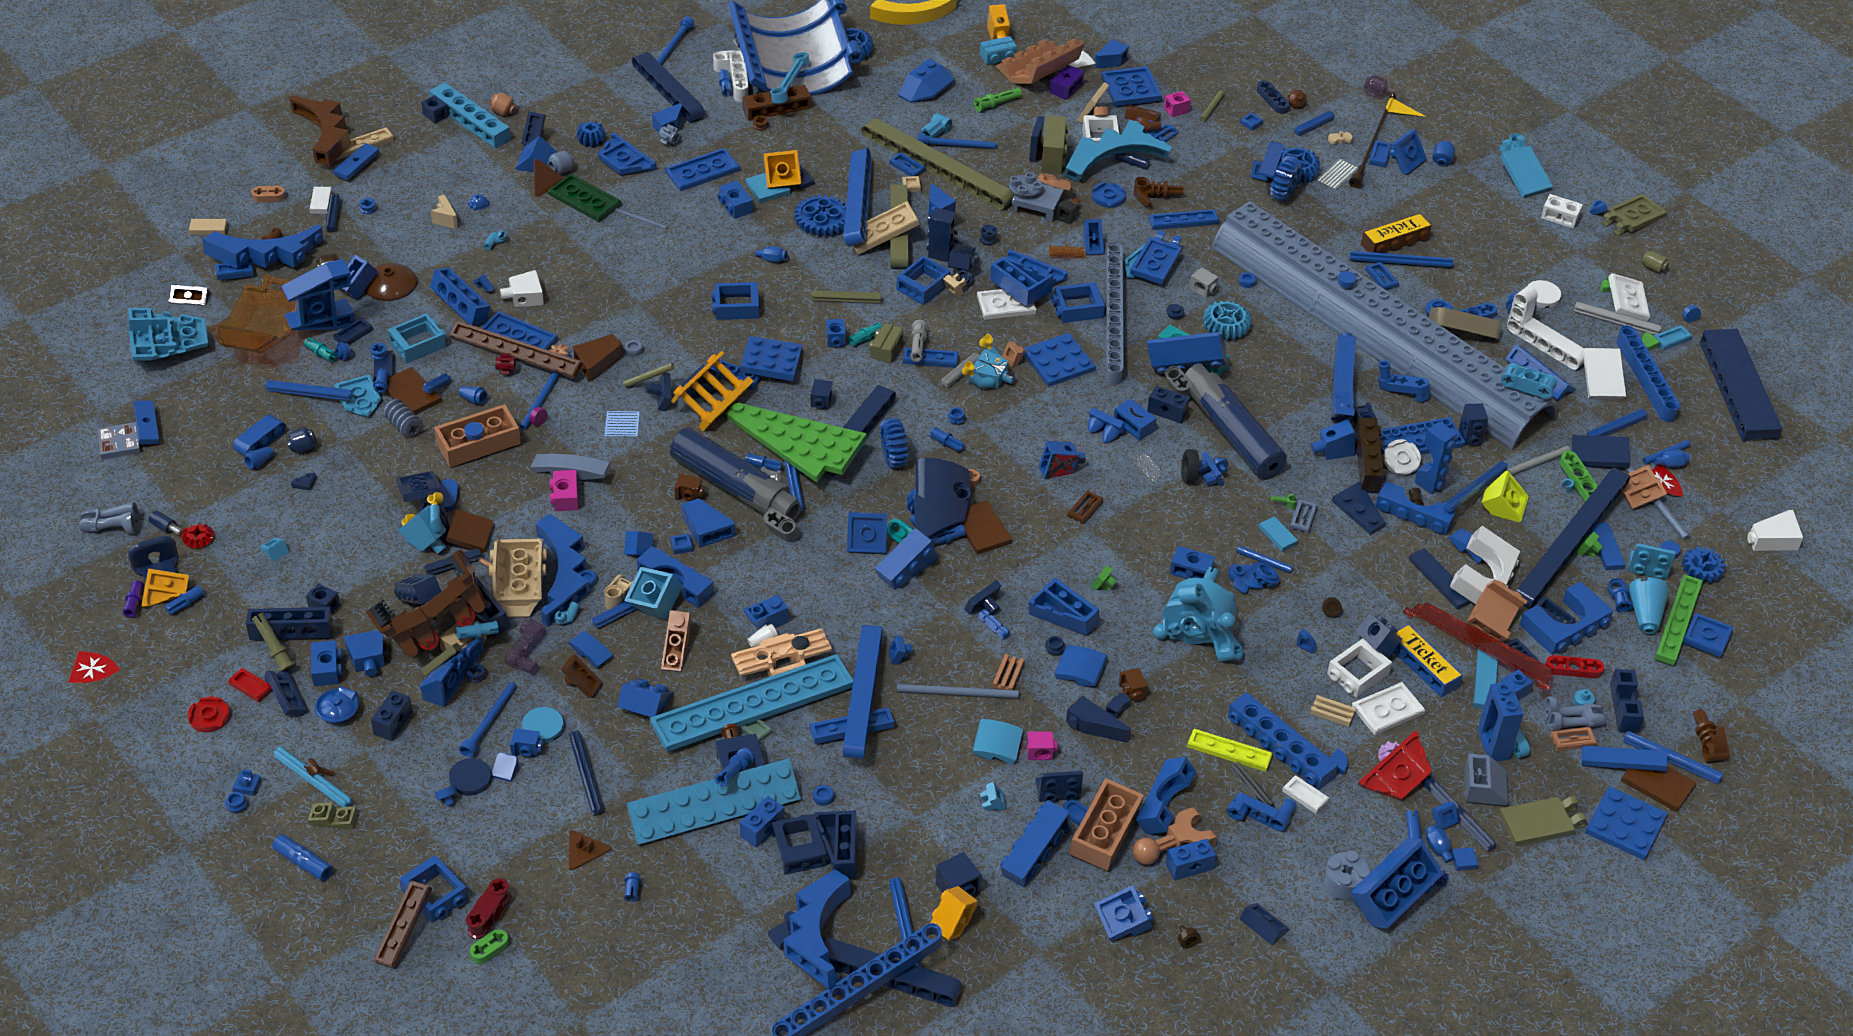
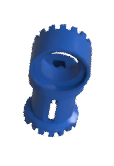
M1621 578L1611 579L1607 591L1615 599V610L1618 613H1623V611L1626 613L1625 611L1632 610L1633 604L1628 597L1629 590L1627 589L1626 582L1623 579L1621 580ZM1613 585L1619 586L1615 590L1612 588Z

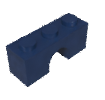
M1615 669L1610 682L1618 731L1639 732L1644 718L1641 701L1635 700L1638 687L1635 670Z

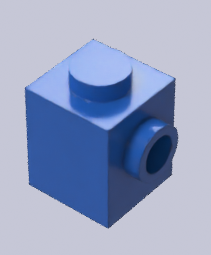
M1519 669L1500 681V683L1511 682L1518 701L1529 695L1533 683Z

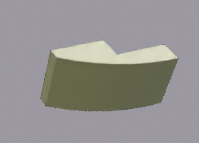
M333 802L314 803L308 822L322 827L354 829L358 810L356 807L336 808Z

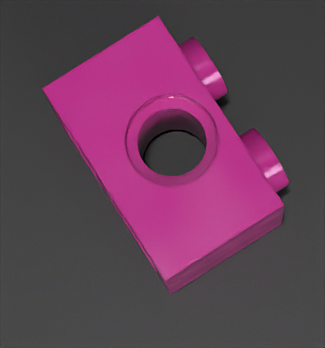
M576 470L553 471V479H550V491L554 490V493H550V503L554 504L555 511L578 510Z

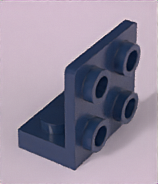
M1083 771L1042 773L1041 777H1036L1035 783L1039 802L1080 799Z

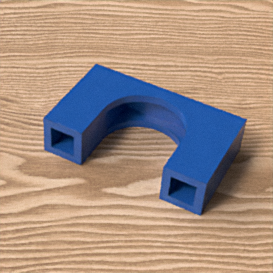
M1581 581L1567 588L1563 598V602L1578 615L1581 620L1580 622L1575 624L1560 623L1551 618L1538 605L1527 610L1522 615L1520 626L1551 655L1557 652L1562 653L1568 646L1578 644L1582 638L1592 636L1598 629L1606 628L1611 623L1613 610Z

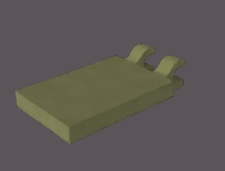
M1641 194L1609 208L1607 213L1604 214L1606 220L1601 223L1608 227L1614 221H1617L1616 226L1619 228L1614 233L1620 236L1626 230L1633 232L1666 217L1667 211L1644 194Z
M1570 796L1564 801H1560L1559 797L1500 808L1499 810L1502 821L1515 846L1574 835L1575 829L1584 828L1583 821H1587L1583 812L1577 813L1571 818L1566 813L1577 810L1575 805L1579 802L1575 796Z

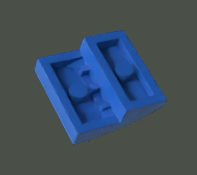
M1067 645L1054 673L1056 679L1075 680L1079 686H1096L1108 658L1107 654L1086 647Z

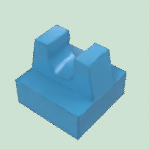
M994 782L987 784V789L980 793L984 801L988 800L982 804L983 808L986 811L1006 809L1003 791Z

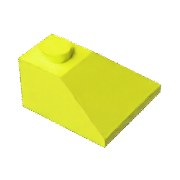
M1505 471L1485 490L1481 503L1491 515L1521 522L1529 496L1510 472Z

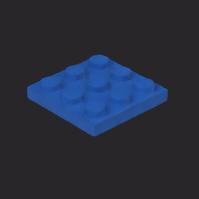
M1148 66L1101 72L1103 83L1105 82L1109 85L1107 91L1114 106L1161 101L1162 95Z
M1070 333L1024 348L1026 353H1023V355L1048 387L1096 370L1095 364Z
M749 336L741 361L740 372L794 381L802 352V345L775 339H764L758 336Z
M1609 786L1585 833L1645 860L1668 812Z

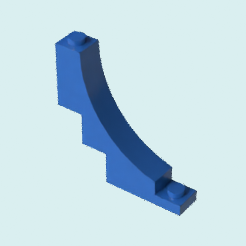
M1342 333L1336 339L1330 419L1350 420L1354 416L1353 371L1357 337H1353L1352 333Z
M550 513L536 523L537 537L544 539V543L553 552L558 563L555 582L547 594L548 604L541 610L542 624L547 627L555 622L556 612L567 611L571 602L579 603L590 594L589 581L578 574L583 570H587L586 558L579 554L584 549L583 536Z
M836 869L796 893L797 912L790 916L792 934L783 939L785 957L828 989L835 985V969L829 963V951L821 937L822 929L832 911L842 901L850 897V880Z

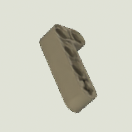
M1443 307L1431 308L1429 313V319L1444 329L1499 340L1502 321Z

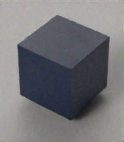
M962 852L936 865L935 884L942 893L946 889L959 886L973 897L980 893L982 874L965 852Z

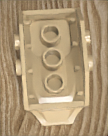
M544 539L496 540L494 542V550H490V561L493 562V565H489V576L493 577V597L506 612L508 618L529 617L536 604L542 599V576H546V564H543V561L547 560V549H544Z

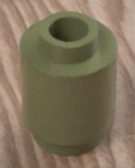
M1647 251L1642 259L1645 267L1658 273L1665 272L1669 266L1668 258L1654 251Z

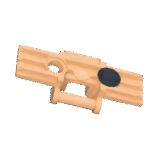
M821 628L796 636L786 633L761 640L760 646L732 653L731 657L740 677L767 670L769 677L806 665L805 658L832 651V648ZM763 654L765 655V660H760L757 657ZM789 657L790 662L795 663L774 669L778 659Z

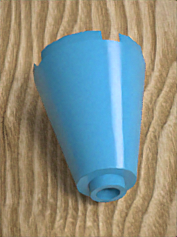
M1647 577V581H1641V578L1636 579L1629 585V594L1637 623L1642 632L1653 634L1660 628L1669 594V587H1667L1665 581L1658 578Z

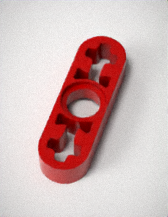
M1551 655L1546 660L1545 670L1552 675L1596 679L1602 676L1604 664L1598 659ZM1569 665H1577L1579 669L1574 670Z

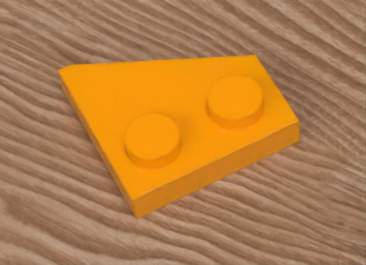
M148 569L141 607L145 608L179 597V594L186 593L189 575Z

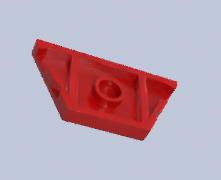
M1415 730L1365 775L1358 782V785L1400 801L1408 796L1432 773L1429 762H1427L1424 748L1421 746L1418 732Z

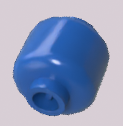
M1449 141L1437 143L1433 150V161L1439 166L1451 164L1456 152L1454 145Z

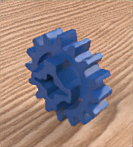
M1696 546L1695 550L1690 548L1689 552H1685L1682 565H1684L1683 571H1688V576L1693 575L1694 578L1703 580L1702 583L1704 580L1711 583L1712 579L1718 581L1719 577L1723 576L1726 567L1723 564L1725 559L1719 558L1720 553L1714 554V549L1708 551L1707 547L1700 549Z

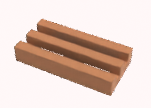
M1005 654L993 681V688L1013 690L1024 665V659L1016 660L1017 657L1009 658V655ZM1007 663H1010L1009 666H1008V669H1007V671H1006V673H1005V676H1004V678H1003L1002 683L999 684V681H1000L1001 676H1002V674H1003V672H1004V669H1005V667H1006V664H1007ZM1014 665H1017V668L1008 687L1006 686V683L1009 679V676Z
M1590 727L1551 731L1550 737L1553 738V744L1556 745V751L1580 749L1582 746L1596 747L1597 744Z

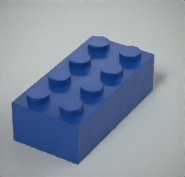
M1406 838L1350 894L1372 927L1387 929L1444 873L1423 840Z

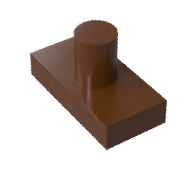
M575 654L568 658L561 670L566 675L565 683L568 686L576 685L587 697H592L602 682Z

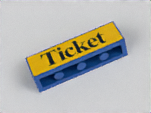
M1409 624L1399 629L1397 634L1402 638V641L1393 652L1441 698L1458 689L1463 676L1460 671L1453 667L1443 655L1436 651Z

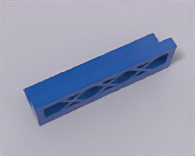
M1515 345L1505 358L1510 363L1554 376L1558 384L1553 389L1552 396L1559 401L1567 391L1574 393L1576 390L1565 379L1519 345Z

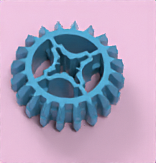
M1222 300L1219 303L1214 302L1204 312V329L1208 333L1219 332L1226 341L1229 338L1233 341L1235 338L1241 339V336H1245L1250 329V312L1246 310V307H1242L1241 304H1235V301L1232 303L1228 300L1226 302Z

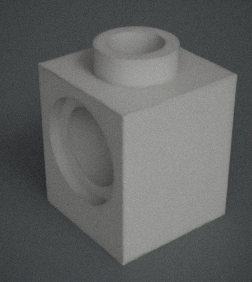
M1201 267L1191 275L1189 289L1207 298L1210 294H1214L1217 291L1218 276Z

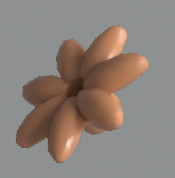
M560 343L558 348L552 345V350H549L567 356L569 354L566 351L570 347H563V343Z

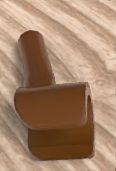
M313 758L308 759V762L311 764L310 766H304L310 775L323 773L333 776L334 771L320 767Z

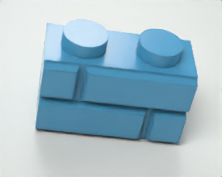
M1010 36L980 43L979 54L986 65L1002 62L1003 59L1012 58L1017 53V45Z

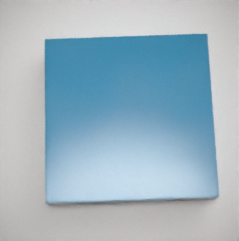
M766 173L745 179L746 185L759 203L790 195V188L788 186L767 188Z

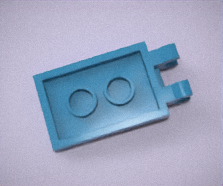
M1524 136L1516 137L1517 141H1513L1515 148H1511L1509 139L1503 140V145H1499V149L1502 152L1500 158L1520 195L1524 198L1551 190L1553 185L1531 146L1526 147Z

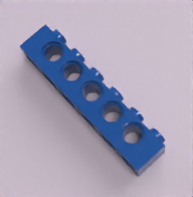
M1244 693L1230 704L1228 712L1230 720L1244 729L1247 735L1254 737L1262 747L1275 754L1278 760L1286 763L1293 772L1301 775L1309 785L1320 790L1335 778L1338 768L1337 763L1249 693Z

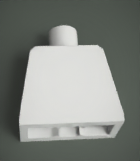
M536 270L510 277L509 288L500 289L501 299L512 298L515 307L544 305L543 293Z

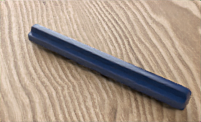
M579 731L570 732V742L591 814L593 816L601 815L603 812L581 734Z
M1429 775L1422 782L1427 790L1441 804L1449 801L1455 803L1458 822L1486 851L1490 852L1493 850L1496 842Z

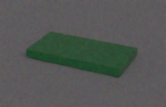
M571 173L547 190L548 195L597 222L602 221L614 212L616 208L618 209L622 206V201Z

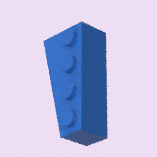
M1049 800L1046 801L1044 806L1041 805L1036 812L1035 819L1026 825L1021 839L1018 838L1014 842L1012 852L1009 856L1006 855L1000 864L1002 875L1024 888L1040 869V861L1045 862L1050 857L1053 845L1058 847L1062 842L1063 833L1068 835L1072 830L1069 812Z

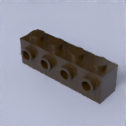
M1358 418L1355 428L1361 489L1380 490L1382 481L1386 479V469H1383L1385 458L1384 455H1381L1383 441L1379 438L1381 426H1378L1377 418Z

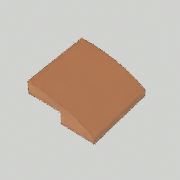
M1649 465L1628 473L1631 478L1621 493L1632 510L1667 495L1659 478L1656 479Z

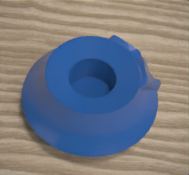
M343 686L328 690L316 700L315 712L321 719L329 723H344L358 709V692Z

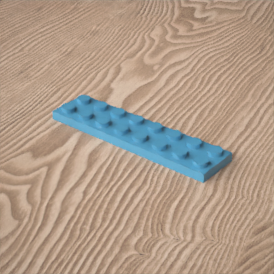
M790 758L738 772L725 786H720L722 782L718 785L715 779L626 803L637 845L749 814L767 796L780 805L801 799Z

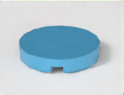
M548 707L535 708L529 711L522 721V729L540 731V739L543 740V743L554 741V738L562 734L564 728L563 718L560 713Z

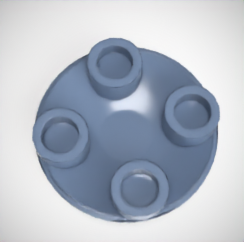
M1028 172L1025 175L1011 176L1009 188L1021 196H1034L1042 191L1043 184L1039 179L1035 178L1034 173Z

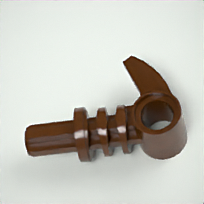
M1137 177L1134 183L1133 195L1142 204L1150 206L1152 202L1148 197L1149 194L1150 196L1156 194V197L1162 194V197L1166 198L1167 194L1182 195L1184 188L1183 186L1168 185V181H1164L1163 185L1159 181L1157 184L1154 181L1150 184L1148 178Z
M1698 709L1694 711L1693 716L1698 725L1695 731L1703 745L1702 755L1706 762L1728 760L1729 747L1724 727L1717 725L1716 730L1715 723L1708 720L1704 710Z

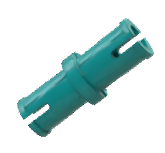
M876 322L867 328H861L859 332L848 337L849 344L855 347L861 342L871 340L875 336L877 329H881L882 325Z
M308 337V340H305V348L313 351L316 356L323 357L331 363L337 359V353L329 349L326 344L319 343L312 337Z

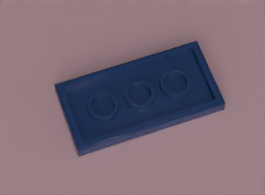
M433 471L396 478V484L404 502L427 498L435 492L442 493L443 495L442 487Z

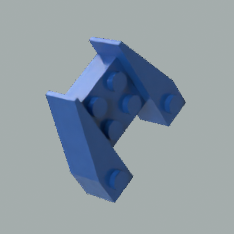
M344 259L325 263L281 286L288 302L295 301L296 311L284 314L291 330H338L354 322V312L347 298L335 301L334 290L352 286L351 272Z

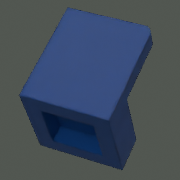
M626 531L624 554L642 555L653 544V533Z

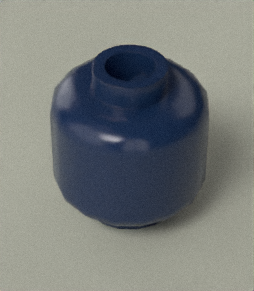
M306 427L290 432V440L287 441L290 450H295L298 454L313 450L315 443H317L312 429Z

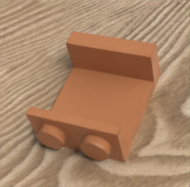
M1494 579L1485 586L1467 623L1497 643H1501L1508 639L1511 632L1507 630L1518 609L1525 605L1527 600L1520 593L1507 588L1503 582Z

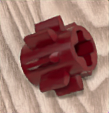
M501 353V357H496L495 368L500 370V374L510 375V371H515L516 359L511 357V353Z

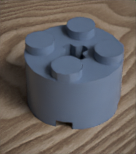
M1352 850L1333 855L1327 862L1323 878L1325 891L1332 898L1343 899L1344 902L1355 901L1350 892L1370 874L1369 866L1357 852Z

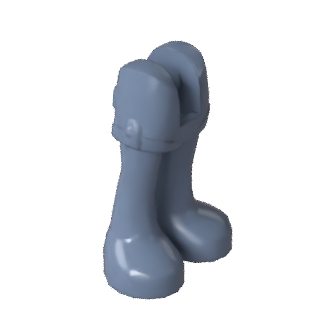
M128 502L107 510H99L98 508L87 510L81 513L79 528L83 532H98L101 529L121 526L127 534H136L135 520H138L139 517L138 506L136 502Z
M1548 696L1545 700V717L1548 720V728L1551 731L1575 726L1596 728L1606 724V717L1602 714L1603 707L1601 705L1586 703L1578 706L1563 707L1559 706L1556 697Z

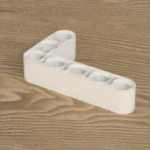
M1526 286L1514 297L1507 322L1509 331L1571 369H1578L1584 364V348L1532 317L1538 293L1534 287Z

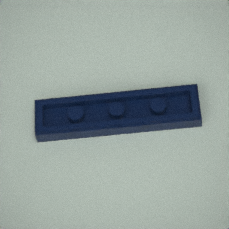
M1425 548L1409 556L1412 564L1457 610L1472 603L1450 587L1454 577Z

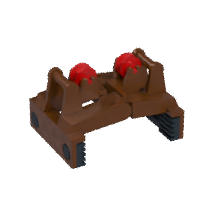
M462 549L446 558V560L450 559L449 565L453 564L451 568H456L453 571H458L455 578L447 583L448 587L433 599L409 612L404 610L397 616L394 614L390 615L392 611H387L390 608H385L387 604L383 605L384 599L365 611L380 634L382 633L392 638L408 656H415L420 651V646L425 650H431L438 645L439 635L430 625V623L437 619L436 615L438 613L444 615L450 611L458 625L468 626L474 621L475 612H482L486 608V600L476 582L475 568Z

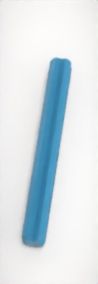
M278 747L274 750L275 758L341 807L352 805L353 802L350 796L320 774L310 775L304 768V766L308 767V765L285 748Z

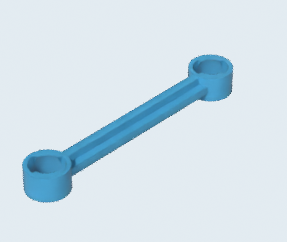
M800 52L793 55L794 64L781 85L770 91L773 103H783L788 100L787 91L801 68L810 65L808 53Z

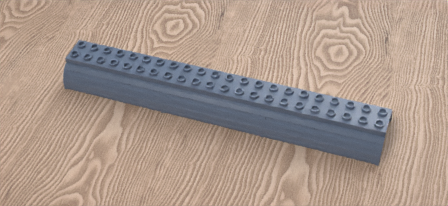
M1247 202L1227 215L1226 221L1218 230L1211 248L1213 251H1216L1244 271L1254 274L1256 279L1338 334L1352 333L1353 337H1357V347L1378 361H1389L1390 369L1399 375L1428 379L1430 396L1462 416L1465 404L1483 403L1488 416L1485 432L1511 451L1514 449L1526 425L1539 411L1543 410L1553 418L1557 416V405L1552 402L1553 399H1543L1539 396L1504 386L1501 383V376L1506 373V368L1252 202ZM1343 271L1354 273L1356 276L1355 285L1349 288L1340 286L1337 281L1339 273Z

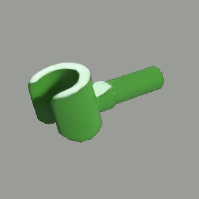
M1293 494L1288 495L1287 498L1271 497L1272 501L1286 503V507L1289 509H1295L1297 506L1296 497Z

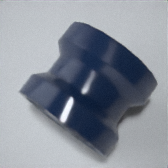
M993 225L982 226L980 242L986 246L994 245L997 242V228Z

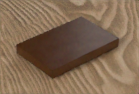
M413 367L397 373L387 380L388 389L385 392L393 400H402L415 415L442 402L441 397L435 391L431 393L423 391L426 381Z
M988 501L968 506L965 522L958 523V525H963L966 533L965 536L977 555L1012 544V538Z
M1667 766V771L1627 769L1621 778V782L1675 812L1679 810L1697 783Z

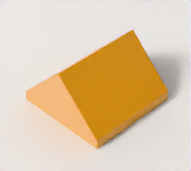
M798 150L764 154L767 188L801 184Z

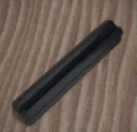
M1236 762L1231 766V772L1254 799L1271 807L1274 806L1273 801L1240 762Z

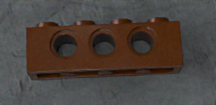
M804 84L790 87L787 91L788 100L783 103H773L770 91L742 97V110L748 121H752L754 117L759 115L772 117L811 109V95Z

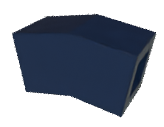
M1122 692L1106 706V712L1118 718L1123 711L1130 708L1131 700Z

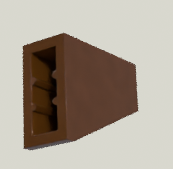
M614 334L573 346L574 359L582 362L580 369L588 382L594 380L621 358V350H623L622 342L620 339L617 340Z

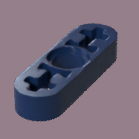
M1258 82L1257 93L1270 107L1279 114L1287 113L1290 104L1286 98L1270 82Z

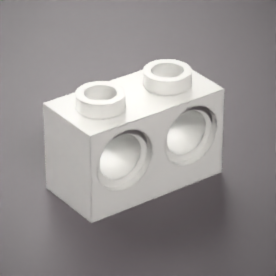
M1550 194L1544 205L1541 218L1574 228L1583 204Z

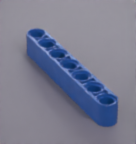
M1629 325L1622 326L1616 341L1619 349L1659 417L1665 422L1675 421L1680 403L1635 328Z

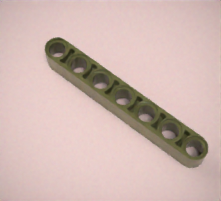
M890 184V209L907 202V185ZM908 231L890 239V268H908Z

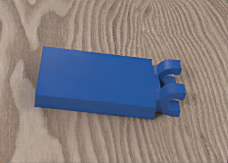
M1159 230L1155 238L1149 237L1132 265L1130 274L1163 284L1181 254L1182 247H1180L1179 243L1182 237L1175 235L1171 244L1164 242L1165 231Z

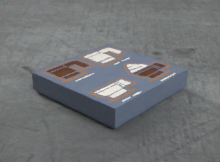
M136 422L97 429L101 459L140 453Z

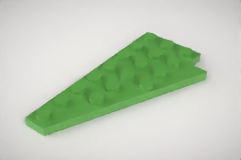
M734 402L726 413L728 420L815 482L819 481L825 471L843 475L867 440V433Z

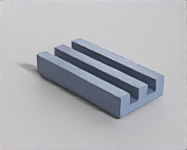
M1299 499L1289 529L1293 530L1295 528L1297 532L1302 530L1305 534H1308L1318 504ZM1304 505L1305 508L1303 514L1301 516L1299 524H1297L1296 520L1298 514L1300 512L1301 506ZM1309 507H1311L1312 510L1310 516L1308 518L1306 526H1304L1303 523L1305 517L1307 515Z

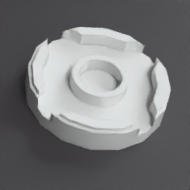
M1538 280L1528 284V286L1534 287L1538 293L1537 307L1545 308V306H1550L1549 308L1559 303L1561 291L1553 283Z
M1403 439L1391 442L1383 454L1385 466L1389 471L1399 476H1406L1415 472L1421 461L1420 452L1417 447Z

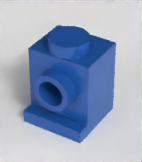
M515 728L510 743L511 755L516 756L519 754L525 757H537L538 752L541 753L543 750V740L540 739V731Z

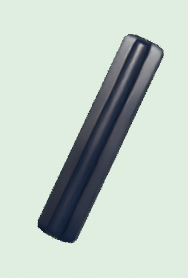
M332 194L330 196L325 226L327 232H334L336 229L340 205L339 194Z
M478 548L464 552L470 562L482 558L481 551ZM445 558L425 565L424 569L427 575H434L452 569L451 566L453 564L449 565L450 559L446 560Z

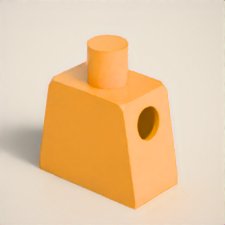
M1005 4L989 6L987 29L991 40L1008 37L1010 24Z

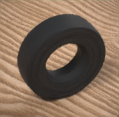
M1186 449L1182 457L1181 476L1183 482L1194 483L1199 472V454L1197 450Z

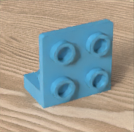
M1636 544L1635 550H1631L1628 571L1667 580L1676 552Z

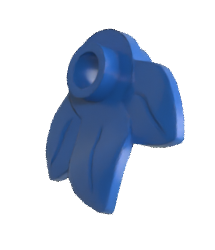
M1232 564L1228 569V576L1234 582L1237 590L1245 594L1249 587L1263 589V584L1252 575V565Z

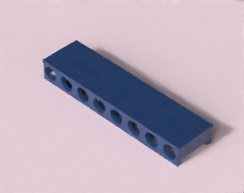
M1703 330L1700 340L1701 348L1742 442H1746L1747 439L1773 438L1774 441H1778L1783 428L1739 330Z

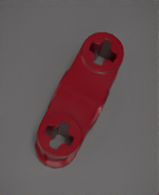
M497 878L492 880L485 892L477 900L471 912L467 915L468 935L472 939L477 940L486 936L510 901L509 885L505 879Z

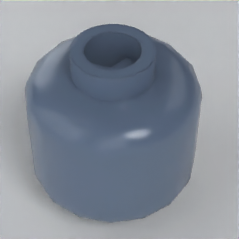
M559 151L549 157L547 165L562 175L572 170L574 160L566 151Z

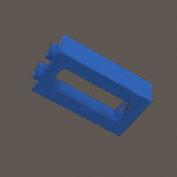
M1511 682L1490 685L1477 728L1486 754L1495 761L1510 759L1524 715Z

